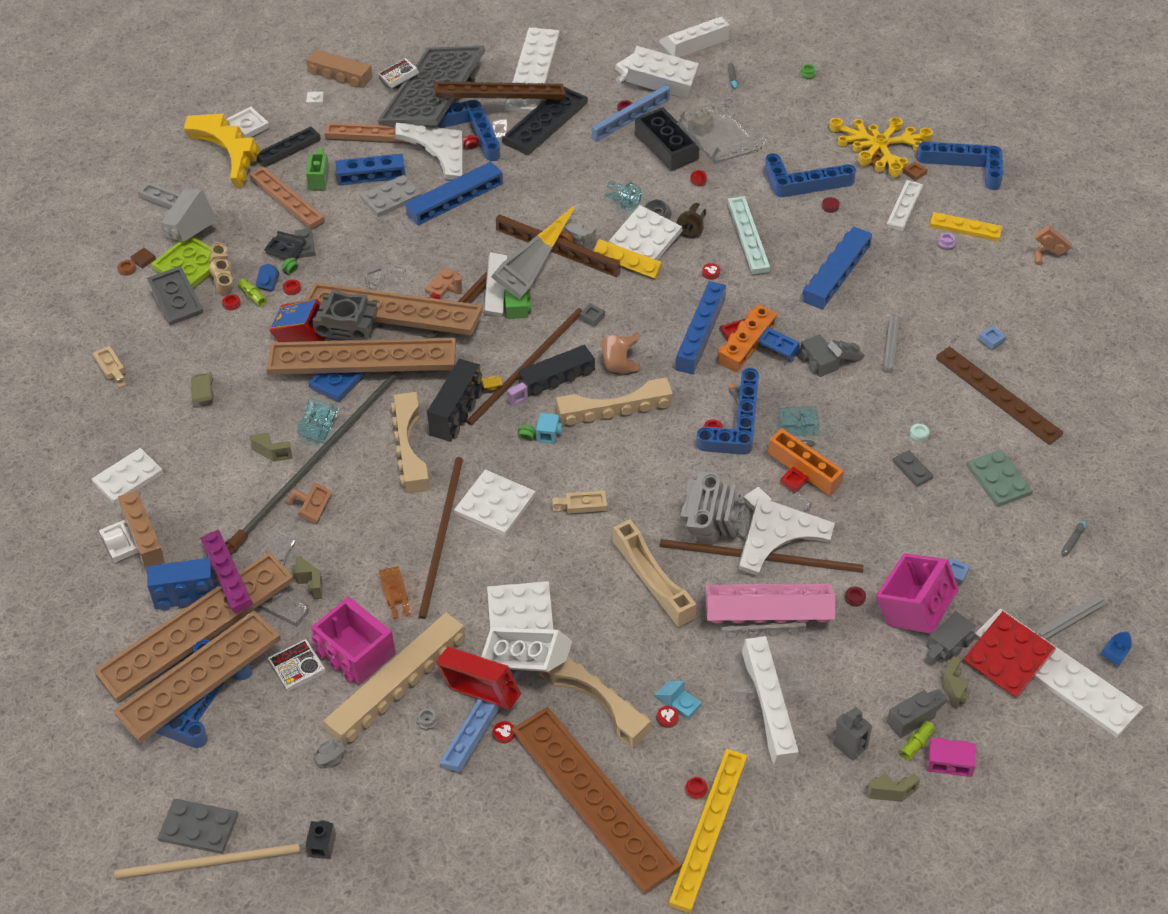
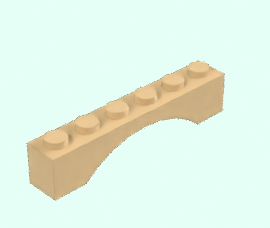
M666 377L650 380L635 392L614 399H590L576 394L556 397V409L560 423L571 426L585 421L592 422L596 419H609L618 415H629L634 412H647L651 409L667 408L672 406L673 394Z
M417 392L394 395L395 402L391 403L392 414L397 416L393 417L394 428H398V431H395L396 443L400 442V445L396 446L397 455L402 457V460H398L399 471L404 473V475H400L401 487L405 486L406 493L430 490L427 465L416 456L409 445L410 432L420 418Z
M631 519L613 527V543L676 626L680 627L696 619V603L685 589L673 583L662 571L648 549L641 532Z
M569 655L564 663L549 672L538 671V674L553 686L577 689L595 698L611 716L615 725L616 735L630 747L634 748L651 732V721L646 714L638 712L629 701H624L612 688H607L603 685L598 677L589 674L581 664H576L572 661Z

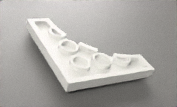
M396 123L395 139L413 144L419 143L425 146L426 151L434 157L437 156L440 160L445 179L453 180L462 176V131Z
M758 497L738 569L758 575L768 555L774 549L790 543L792 540L803 539L829 543L835 523Z

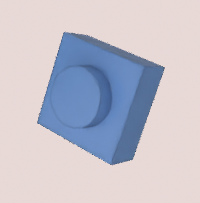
M991 326L980 334L979 340L991 349H994L1005 342L1006 335L994 326Z
M950 558L949 563L956 582L962 585L970 565Z

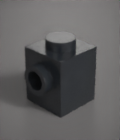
M325 820L311 821L305 844L308 857L331 859L336 837L334 823Z

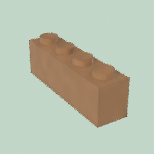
M315 49L306 60L308 72L353 86L364 88L373 77L371 65Z
M138 491L118 496L122 514L144 568L147 569V566L165 563L161 546Z

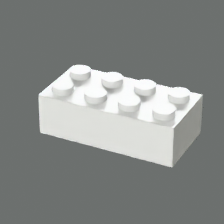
M636 46L628 67L626 82L653 90L667 85L670 88L671 95L688 98L699 63Z

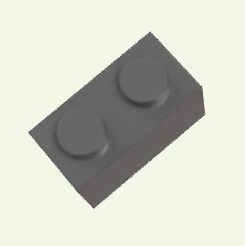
M821 334L801 341L799 355L802 360H806L812 372L822 377L839 370L840 358L828 347L827 341Z

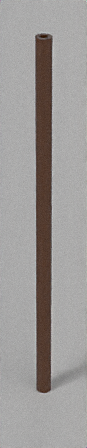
M577 308L503 385L466 420V423L472 426L518 380V370L532 365L580 317L582 310Z
M456 457L418 615L419 619H426L463 463V458Z
M665 539L660 541V547L735 557H741L743 549ZM770 553L765 559L766 561L863 573L864 567L863 564Z

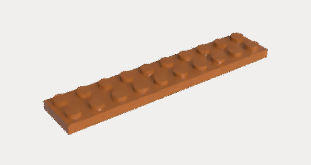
M548 706L512 728L517 740L644 895L681 870L680 863Z

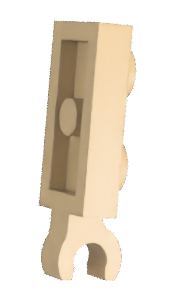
M108 346L94 352V359L107 379L114 378L119 388L126 386L122 375L126 373L125 369L111 347Z
M605 490L566 493V498H552L553 512H562L567 509V514L607 511Z

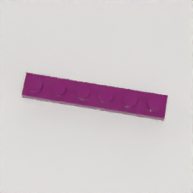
M219 529L201 537L202 544L211 560L214 571L234 614L253 606L252 599Z

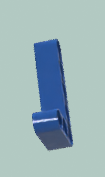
M473 99L451 104L436 126L446 128L469 122L475 136L479 139L480 147L488 161L499 160L501 157L500 143L481 103Z
M921 142L919 144L917 160L920 163L985 167L986 187L990 190H998L1001 187L1003 155L1000 147L942 142Z
M770 153L765 157L764 170L774 194L778 197L848 187L855 183L856 168L850 164L788 174L778 154Z
M746 368L742 371L736 429L700 428L697 431L696 440L698 449L707 452L742 455L752 451L759 373L756 369Z

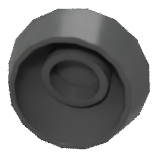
M651 200L644 206L668 220L671 218V208L662 200Z

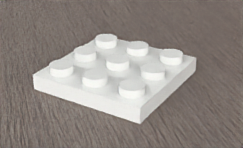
M639 205L609 240V243L658 260L683 230L682 226Z
M484 470L454 509V514L506 536L536 496V491Z
M549 581L487 586L490 629L495 627L553 630Z

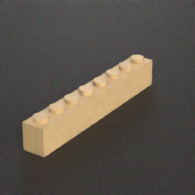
M447 612L444 613L324 719L325 731L335 740L341 739L345 745L348 742H353L363 728L371 726L374 719L380 713H385L392 702L401 699L410 686H415L419 682L422 675L433 670L437 659L447 646L454 648L456 645L459 646L463 643L465 639L464 625Z

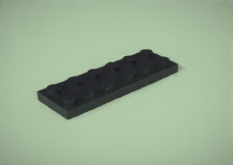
M564 87L565 99H545L503 135L502 142L529 155L588 103V97Z

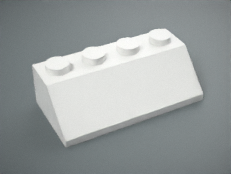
M723 17L715 18L668 35L659 40V43L672 56L679 58L729 40L730 25Z
M491 627L481 657L508 665L510 670L549 672L567 660L572 640L559 630Z

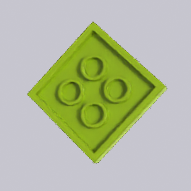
M192 236L185 241H179L151 263L152 269L162 273L181 266L192 288H194L211 274L209 270L211 247Z

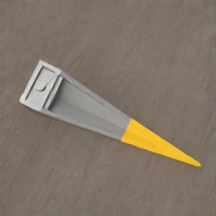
M572 206L539 235L506 259L493 273L491 278L520 300L532 285L575 206Z

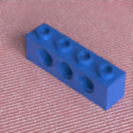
M403 153L336 160L338 186L387 181L405 175Z

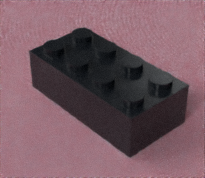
M664 107L635 118V135L671 171L699 159L700 143Z
M458 359L427 410L430 436L451 442L454 436H458L461 424L465 423L468 418L469 410L474 409L477 397H480L483 393L480 364Z

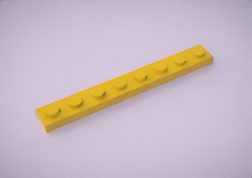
M730 749L725 750L671 895L669 907L692 913L746 764V754Z

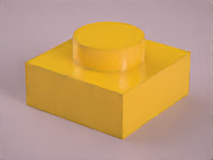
M499 375L482 378L481 380L483 388H487V390L498 389V385H503Z

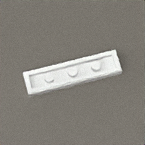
M909 180L906 181L886 227L900 231L904 230L921 193L923 184Z
M489 253L484 314L502 316L505 288L491 278V276L507 259V255Z

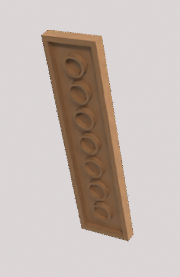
M253 610L113 711L114 715L141 743L281 640L280 635Z

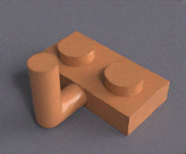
M1050 225L1034 234L1035 239L1042 244L1034 250L1036 265L1043 264L1042 252L1047 249L1056 256H1060L1072 248V243Z
M445 267L425 288L426 294L431 295L435 292L440 295V299L448 290L461 294L463 289L460 273Z
M314 482L308 495L298 489H293L286 503L287 505H292L297 498L304 503L298 516L316 524L332 491Z

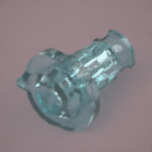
M610 181L606 184V187L618 192L605 193V196L619 201L623 209L630 211L640 203L641 188L638 184L628 183L623 185L617 184L615 181Z

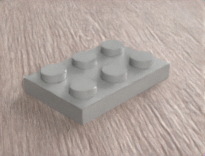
M402 175L360 194V197L377 217H380L404 206L406 202L422 195V193L405 175Z

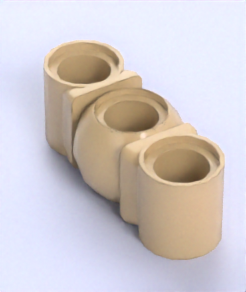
M216 242L212 244L209 259L211 264L209 270L214 277L216 292L220 295H225L231 291L232 265L228 260L226 245Z

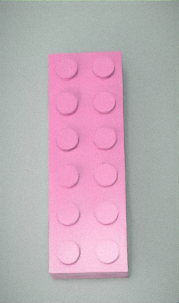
M831 584L705 585V610L707 621L712 623H723L724 620H732L734 623H744L745 620H753L756 623H764L766 620H774L778 623H785L787 620H796V622L800 623L808 622V620L829 622V619H835V593Z

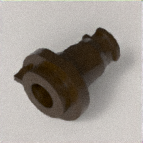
M700 203L692 204L690 210L681 213L677 219L676 224L682 226L683 231L681 234L684 236L698 237L704 230L703 218L707 211L704 209L701 215L696 213Z

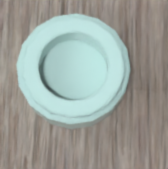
M915 424L910 429V436L913 440L922 442L928 439L930 430L926 425Z

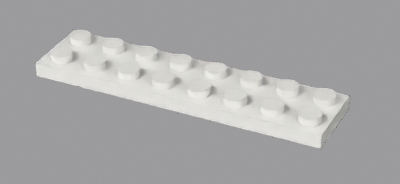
M528 29L512 83L547 82L560 30ZM507 99L505 111L530 113L541 103V99Z
M1001 608L975 633L977 640L981 638L1003 611ZM1057 647L1033 678L1116 738L1120 736L1143 709V706Z

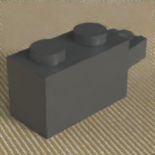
M955 611L929 635L927 647L930 651L927 653L925 661L930 665H934L940 659L947 662L951 657H957L962 651V647L965 644L967 646L970 645L975 639L976 625Z
M940 689L929 693L922 690L891 708L887 723L901 739L918 729L924 721L929 722L933 720L937 710L946 703L947 697Z
M857 707L838 717L836 720V731L834 732L833 744L852 761L868 748L872 725L862 717V711Z

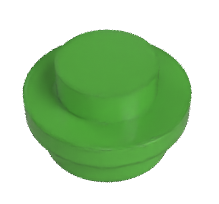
M805 64L802 66L800 74L804 78H813L816 75V69L812 64Z
M295 258L286 259L282 264V271L289 275L298 269L299 264Z
M525 424L518 428L519 438L532 441L536 437V430L533 426Z

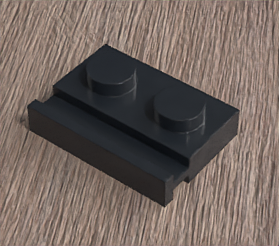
M277 231V236L271 239L264 250L269 255L283 259L296 258L302 250V245L307 242L303 237Z

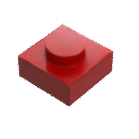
M794 467L780 478V483L794 493H797L808 482V476Z

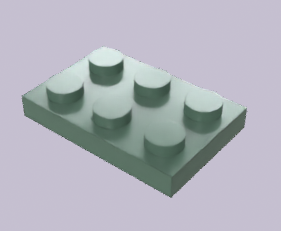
M1002 449L967 461V467L997 507L1032 495L1033 490Z

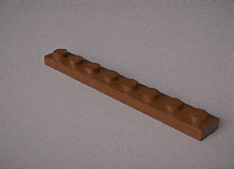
M434 81L433 85L435 98L557 100L565 99L566 95L563 84Z
M500 214L495 218L497 231L527 243L542 232L539 229ZM559 237L550 251L617 278L620 275V261Z
M950 346L937 354L936 360L1048 445L1062 437V430Z

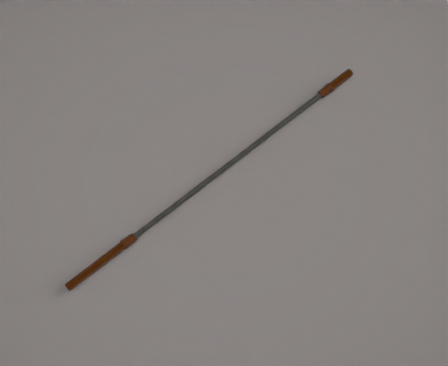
M487 271L458 302L471 303L486 287ZM433 330L426 338H435L441 331ZM393 371L242 530L239 529L225 542L231 555L248 538L247 534L403 371Z

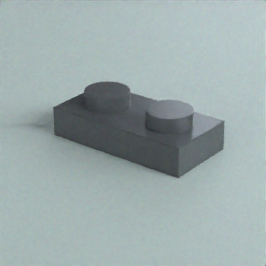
M312 228L295 230V235L303 237L307 242L302 245L298 258L316 256Z
M831 340L828 344V347L838 358L861 361L865 356L860 351V347L853 342L850 344L842 340L840 342Z
M910 450L893 458V463L916 487L933 479V474Z

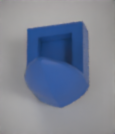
M272 264L262 265L259 269L255 286L274 290L278 274H280L279 270Z
M1129 631L1115 634L1100 654L1108 661L1119 666L1132 646Z

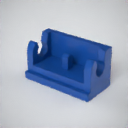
M769 327L766 328L758 339L761 348L764 349L766 346L787 356L788 361L791 363L794 361V355H799L800 344L798 341Z

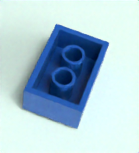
M210 558L147 566V587L155 610H167L170 607L177 606L188 607L217 587Z

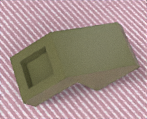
M212 372L191 377L193 403L198 402V405L210 403L209 400L213 399Z
M269 433L250 435L253 451L273 462L293 459L290 441L271 444Z
M296 556V565H292L293 577H297L298 584L308 583L309 593L313 592L314 599H322L323 581L320 570L302 557Z
M953 656L944 672L942 684L953 708L958 709L960 703H966L970 692L967 691L969 682L959 678L962 669L959 668L961 659Z
M884 773L879 778L874 777L868 783L866 796L869 799L902 802L918 790L920 778L913 773L908 778L903 777L896 784Z

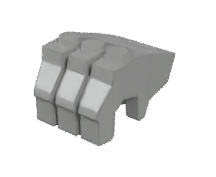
M569 223L564 226V232H568L573 237L574 244L590 249L597 243L595 227L592 226L589 230H584V223L578 225Z

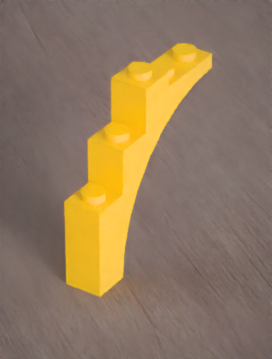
M224 114L187 116L184 130L189 138L210 141L226 149L231 157L232 169L230 179L236 188H243L244 182L247 179L246 174L250 167V162L256 161L260 153V147L254 138H245L238 125L230 126V122Z

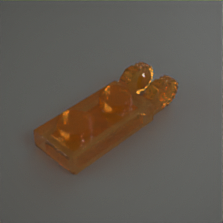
M399 566L379 570V576L393 619L398 618V611L395 605L403 603V611L406 616L411 615L408 596Z

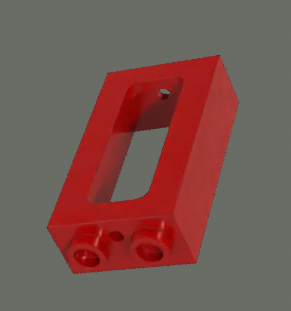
M447 646L436 661L449 689L508 710L512 708L522 694L508 665Z

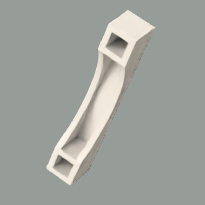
M764 636L745 639L742 654L746 669L754 682L759 696L773 767L793 764L799 751L767 638Z

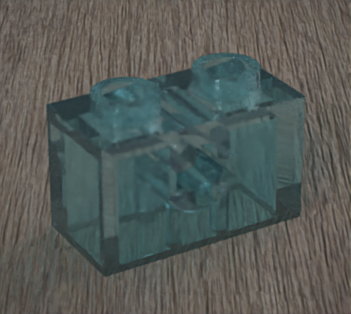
M311 397L310 402L305 407V414L298 423L297 433L323 444L338 409L332 404Z
M817 406L778 408L777 422L779 430L783 428L793 436L818 435L820 422Z

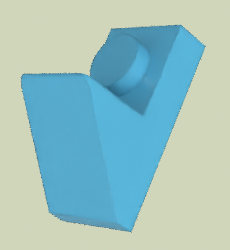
M667 681L654 695L655 698L667 706L674 707L687 720L702 706L700 700L685 691V681Z

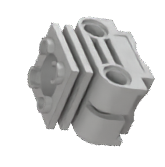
M698 471L697 480H688L687 500L682 507L681 518L687 524L688 532L695 534L694 542L713 544L719 540L721 532L724 537H728L730 533L732 538H736L737 531H740L741 520L739 519L741 512H744L745 501L742 500L741 492H739L736 484H732L730 489L728 483L722 485L716 473Z

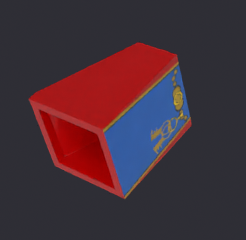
M317 298L281 305L269 331L277 342L325 341L326 337L318 335L313 325V318L320 311L321 303Z

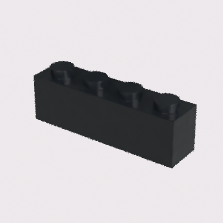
M584 344L518 370L519 383L523 382L527 386L528 397L534 394L538 395L542 391L556 388L560 384L573 381L582 375H589L595 371V358Z

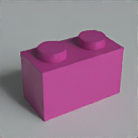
M931 738L928 748V772L973 777L976 743L952 741L945 738Z

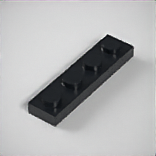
M310 126L261 150L257 160L266 167L321 140L320 134Z

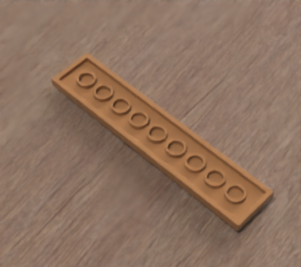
M316 282L305 299L317 298L322 303L323 295H330L331 290L351 295H367L368 301L377 302L378 314L374 322L465 335L473 334L484 311L483 305Z
M456 338L274 342L270 346L267 373L271 375L452 370L455 366Z
M269 551L239 572L252 599L253 606L234 614L222 586L219 585L95 669L94 672L115 700L120 702L194 651L193 647L196 642L210 640L293 583V576Z

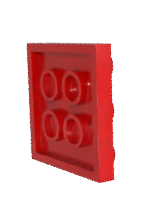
M1002 611L963 660L1017 699L1055 652L1056 647Z

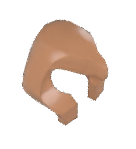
M635 332L633 336L628 337L612 335L602 339V354L608 371L617 374L639 371L641 364H636L630 359L628 360L626 356L627 350L638 342L639 333Z

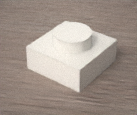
M307 92V107L323 106L324 92Z

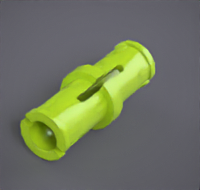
M242 278L238 282V287L259 307L267 303V298L259 292V288L252 285L246 278Z
M924 721L920 728L909 736V741L899 751L900 756L907 761H911L915 754L925 747L927 739L935 732L934 725Z

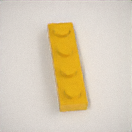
M933 212L929 227L999 242L1003 226Z
M601 239L598 240L594 249L597 253L620 261L621 267L655 280L663 265L658 260Z

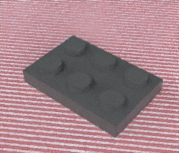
M181 266L147 278L169 325L203 313V308Z
M174 798L157 838L160 842L223 854L239 814L235 810Z

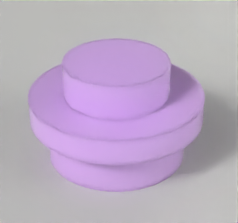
M943 233L938 239V244L942 248L950 249L955 246L956 240L953 234Z

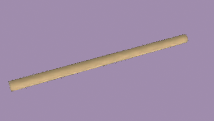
M300 844L114 870L115 879L300 853Z

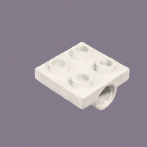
M125 520L99 530L114 563L138 553Z

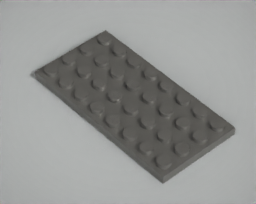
M484 46L427 48L415 65L419 73L404 81L377 120L379 125L395 126L396 123L438 125L455 98H435L434 81L466 82L485 53Z

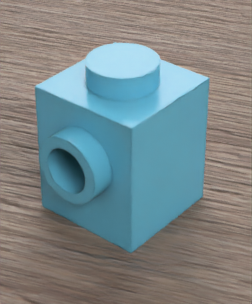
M540 413L536 428L537 442L556 444L558 434L561 435L563 426L562 423H559V415Z

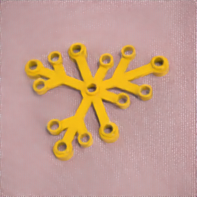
M892 117L890 119L889 128L884 134L879 133L878 126L875 124L868 126L867 133L863 125L864 122L861 119L854 120L853 127L855 129L844 126L843 120L840 118H832L829 124L832 132L842 131L852 135L839 136L838 145L847 146L848 142L855 141L852 149L855 152H860L858 161L862 166H868L872 162V156L880 149L884 156L875 163V170L878 172L884 171L885 164L888 163L889 173L892 177H899L902 174V170L908 166V159L891 154L887 146L903 142L912 145L913 150L918 151L919 144L921 142H929L933 136V130L930 128H921L919 134H915L916 129L914 127H907L902 136L889 138L894 132L902 128L903 120L899 117ZM864 147H871L868 151H862Z

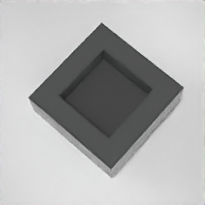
M591 303L580 313V319L593 326L605 316V310Z

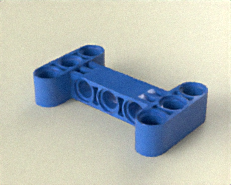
M200 640L196 642L193 647L194 653L210 641ZM247 664L231 677L237 680L248 679L252 674L251 664ZM225 681L155 733L192 748L203 747L208 741V736L203 723L199 720Z

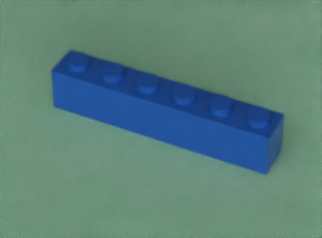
M490 161L406 202L407 216L419 226L502 185L503 173Z
M854 226L849 232L845 233L842 242H838L835 251L829 254L826 263H822L819 272L814 274L810 284L804 287L802 292L804 303L821 310L825 308L871 246L872 233Z
M708 282L676 355V371L694 375L725 302V284Z

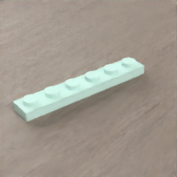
M745 196L728 198V206L752 274L770 272V266Z

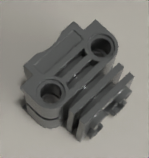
M331 290L330 295H323V301L319 308L320 311L313 318L314 330L318 335L326 337L325 341L367 340L378 314L377 302L368 301L367 295H351Z

